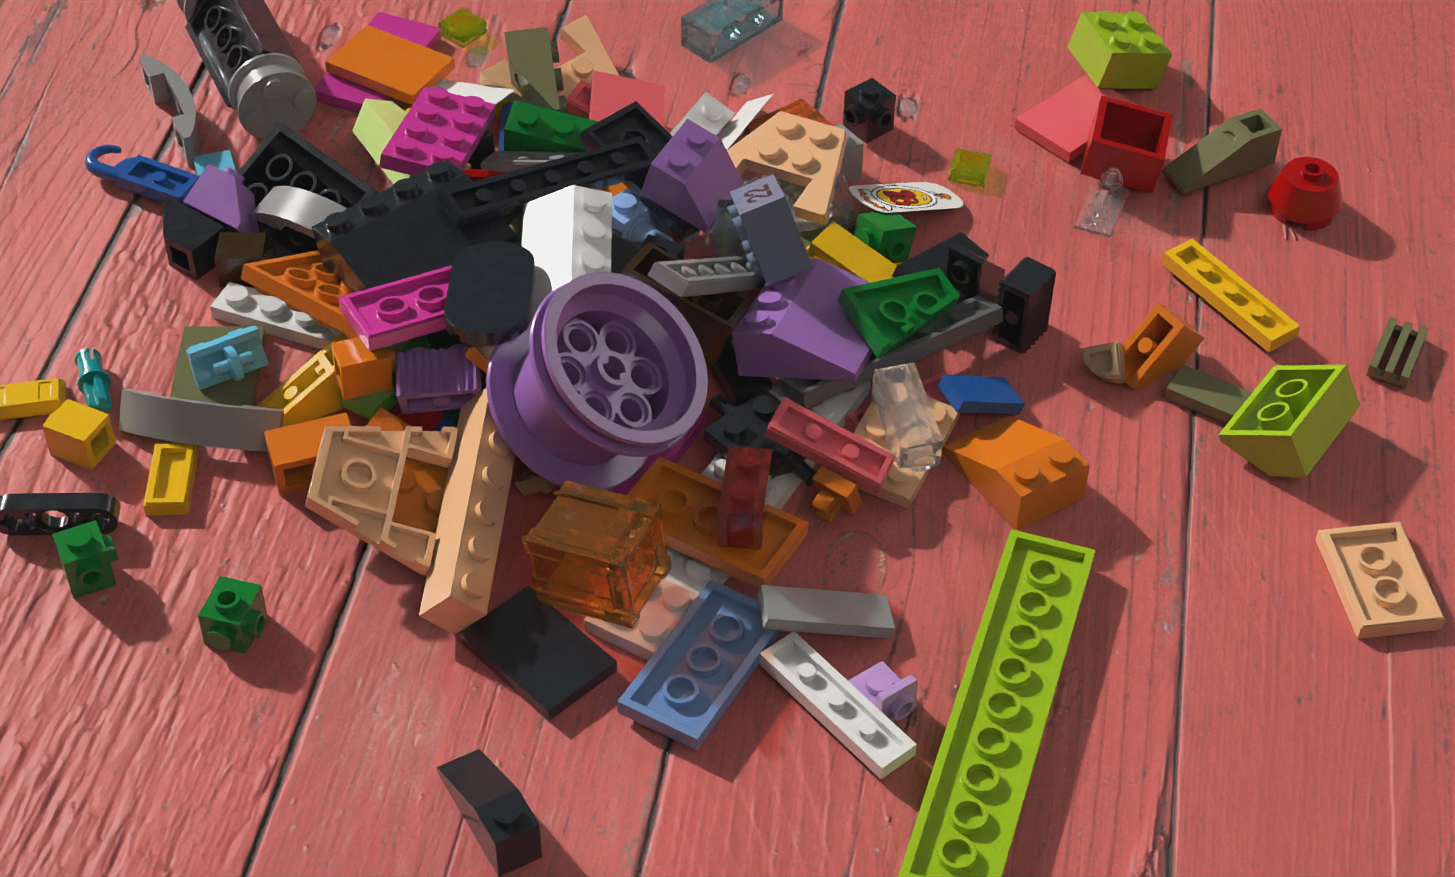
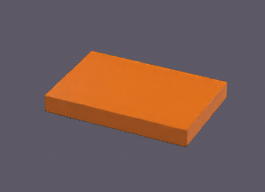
M369 25L364 27L325 61L327 72L411 105L414 104L424 87H435L455 69L453 57Z

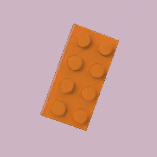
M660 456L614 509L615 523L759 589L761 585H770L808 534L809 522L726 485L723 487V484ZM725 488V498H724V492H723V499H722V503H721L722 489ZM720 507L723 508V510H722V517H721Z

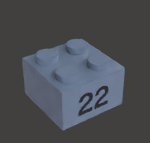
M774 174L729 192L734 204L727 207L739 238L743 241L741 244L755 277L763 274L767 285L770 286L813 268L786 197Z

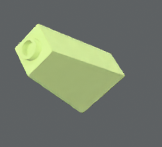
M365 99L352 131L380 166L382 151L407 113L393 101ZM467 163L464 169H470L471 164ZM381 168L393 184L398 180L410 178V175Z

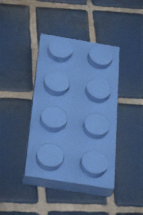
M710 580L617 701L618 713L692 749L698 750L759 666L760 653L772 646L783 631L763 628L757 600Z

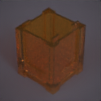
M566 480L560 490L554 492L555 501L537 526L522 537L524 550L530 553L534 573L531 574L533 588L536 589L538 602L632 629L640 618V612L661 580L665 579L672 569L671 558L667 554L663 533L661 504Z

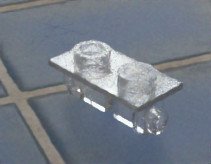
M1115 167L1106 169L1101 175L1100 182L1094 180L1074 224L1075 229L1111 237L1130 193V189L1122 187L1123 176L1119 169Z

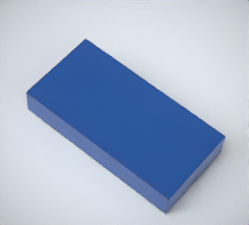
M943 375L937 385L957 413L1019 415L1025 405V402L1007 379L1003 377Z

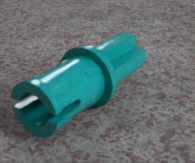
M84 348L75 356V364L79 372L77 386L80 392L84 394L88 407L108 412L112 409V400L109 392L111 385L110 376L104 371L100 352L93 348V359H91L89 348Z

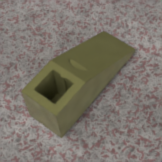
M548 27L504 32L511 84L529 104L567 113L565 95L558 96L557 90H564L561 68L554 69L553 63L560 62L557 41H550Z
M1261 108L1232 117L1165 166L1162 173L1182 194L1274 164L1282 128Z

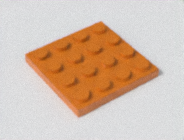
M319 250L243 265L241 279L255 286L258 293L274 296L286 303L285 306L297 312H304L316 318V323L341 331L346 334L347 339L359 337L340 311L338 300L341 296L355 293V291L323 266Z

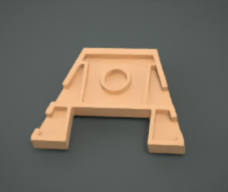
M586 15L561 28L560 38L578 56L557 67L561 68L564 90H557L558 96L565 95V98H567L581 80L591 85L594 71L619 76ZM506 59L480 73L479 83L481 85L513 89L515 91L505 97L513 103L514 100L529 103L511 84L509 64Z
M780 111L727 150L740 176L745 170H750L767 176L774 174L777 179L806 187L793 205L795 217L826 226L830 216V202L833 201L835 195L834 185L836 177L840 173L847 144L845 129Z
M325 426L305 507L417 573L426 575L430 568L437 534L393 522L394 509L406 457L448 468L453 457L458 428L442 427L441 431H422V426H406L405 431H381L380 426Z

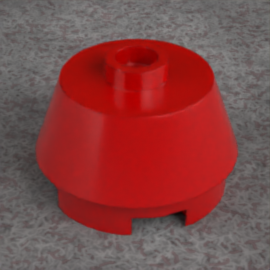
M1298 157L1290 160L1268 189L1269 209L1272 215L1285 225L1287 219L1295 223L1306 224L1305 230L1307 231L1319 230L1329 226L1332 223L1333 217L1340 212L1343 206V196L1337 170L1330 163L1315 157Z

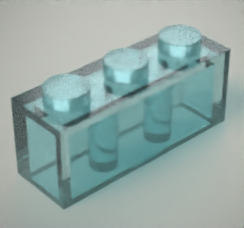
M709 0L681 17V46L711 64L783 20V0Z

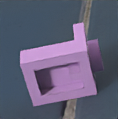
M883 661L848 680L891 721L904 719L916 707L918 680L913 675H909L901 680Z

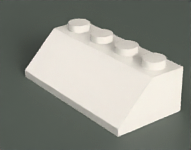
M572 185L524 204L521 246L533 254L536 271L531 320H533L541 302L557 287L588 273L611 272L612 193Z

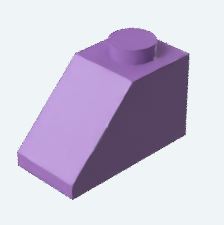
M208 164L183 202L192 207L196 212L211 220L218 221L228 232H259L258 221L251 216V213L256 208L254 194L243 185L245 178L227 166L222 171Z

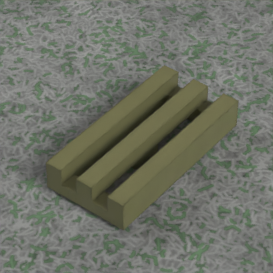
M1390 316L1366 375L1406 388L1429 328L1421 326L1418 332L1412 330L1413 323L1406 321L1404 326L1396 325L1398 319ZM1392 335L1399 337L1385 371L1378 369ZM1407 340L1413 341L1414 345L1401 376L1393 374Z

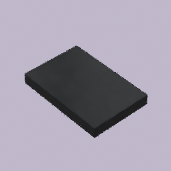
M526 586L487 613L486 616L460 632L461 643L548 721L617 671V661L529 586Z

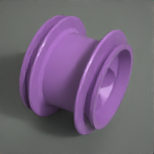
M595 272L581 275L549 293L537 308L533 320H530V325L525 332L519 336V331L511 334L510 341L496 345L490 357L486 376V390L491 414L500 434L515 455L544 479L558 486L579 492H602L617 488L628 482L640 471L648 456L664 452L676 445L688 433L700 416L706 401L708 388L707 368L701 346L692 328L679 310L649 285L632 277L611 272Z

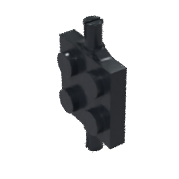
M767 390L739 406L733 405L721 393H718L717 397L715 395L712 397L709 407L719 413L722 418L704 429L705 442L759 486H763L776 476L787 473L795 474L807 486H810L811 482L814 483L812 478L818 470L806 463L804 456L764 436L771 419L781 403L779 399Z

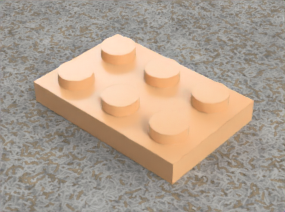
M884 380L855 429L854 434L892 453L896 458L877 495L857 485V488L909 509L956 425L959 413L948 404Z

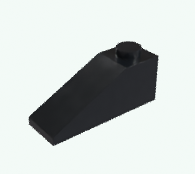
M480 749L437 767L438 775L498 877L542 858L539 822L518 788Z

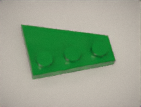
M940 268L844 288L841 290L837 300L876 357L879 358L954 308L960 295Z

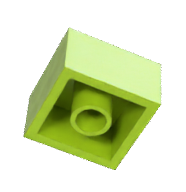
M1104 10L1082 12L1068 44V49L1097 88L1157 89L1172 57L1171 51L1164 44L1162 38L1149 25L1146 18L1134 11L1127 13H1110Z

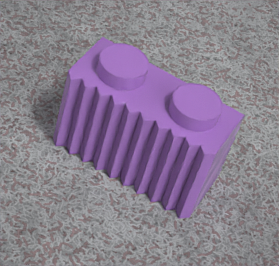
M455 344L448 349L441 348L439 350L416 347L408 350L406 353L398 352L396 354V387L401 413L412 414L461 409L462 405L485 389L484 372L465 356L471 346Z

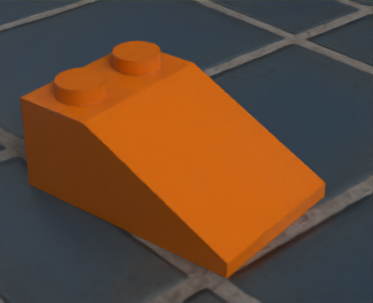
M1008 416L946 444L942 448L944 455L1014 530L1018 531L1084 499L1090 464L1063 437L1014 417Z

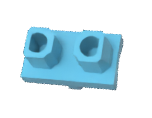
M255 325L245 329L234 330L223 337L193 345L186 350L196 386L200 390L232 378L237 382L244 379L245 373L269 365L261 343L259 329Z

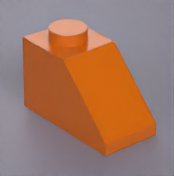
M1157 303L1123 344L1126 383L1131 388L1137 390L1178 370L1205 338L1180 315Z

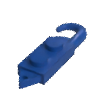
M115 145L95 147L85 156V166L93 175L117 183L119 188L161 203L167 197H170L183 205H187L183 201L200 177L199 175L141 155L120 161L114 167L99 162L98 158L102 155L121 153V147Z

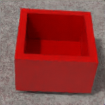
M1101 95L1090 127L1080 174L1097 180L1127 186L1134 190L1153 193L1165 161L1173 114Z

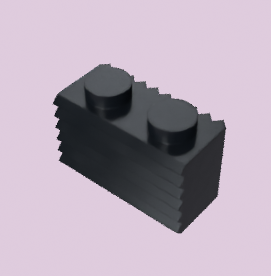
M1027 256L998 283L1000 287L997 289L999 293L997 294L998 299L996 302L1003 309L1004 322L994 325L992 329L993 334L991 335L994 341L1020 354H1024L1027 352V349H1031V345H1035V341L1039 340V336H1043V332H1047L1056 278L1055 269Z

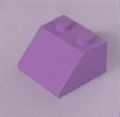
M687 119L650 164L640 194L707 233L732 200L729 192L742 187L743 180L721 138Z

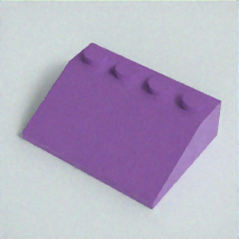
M810 259L812 269L770 286L766 283L732 332L739 376L856 381L873 351L837 299L842 289L870 282L821 259Z

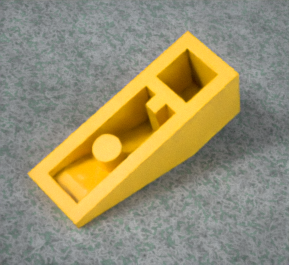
M341 332L258 404L257 407L284 410L283 427L311 421L344 409L342 407V393L334 372L331 343L348 340L346 334Z

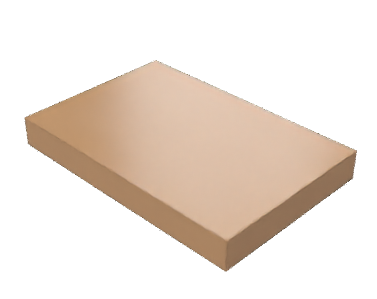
M1401 522L1318 530L1316 536L1317 545L1357 639L1443 629L1446 619Z

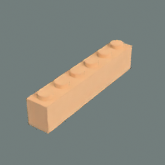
M486 388L461 406L457 425V438L448 469L436 528V540L419 616L453 634H457L487 615L515 460V453L507 445L495 424L489 407Z

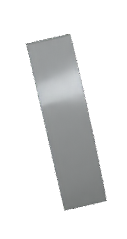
M148 55L140 56L144 83L155 105L170 101L177 116L172 117L177 146L188 167L194 166L193 157L200 155L201 136L191 92L181 77L170 67Z
M276 186L253 210L251 216L253 219L281 231L287 226L315 238L312 226L324 221L328 215L342 212L347 208L304 189L291 186Z
M125 388L122 389L119 430L145 437L186 444L268 452L264 431L283 427L284 410L250 405L232 406L167 397L163 393Z

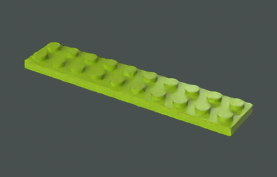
M1010 529L898 877H1003L1094 561V549Z

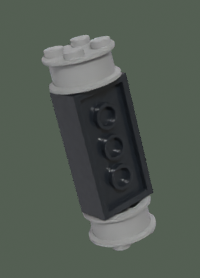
M176 0L187 21L185 28L226 106L234 109L238 114L241 125L249 134L260 139H266L279 122L295 133L308 123L316 108V92L310 81L306 78L305 72L299 64L300 62L264 0Z

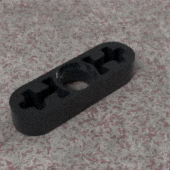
M98 492L4 494L0 496V532L12 536L53 535L54 533L96 520L101 534H108L117 528L121 505L115 497ZM46 511H58L64 513L66 517H53L48 515Z

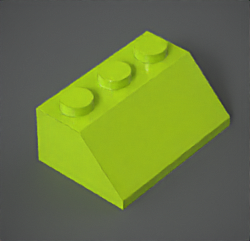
M1347 365L1273 366L1218 434L1220 441L1268 476H1282L1293 479L1307 477L1361 406Z

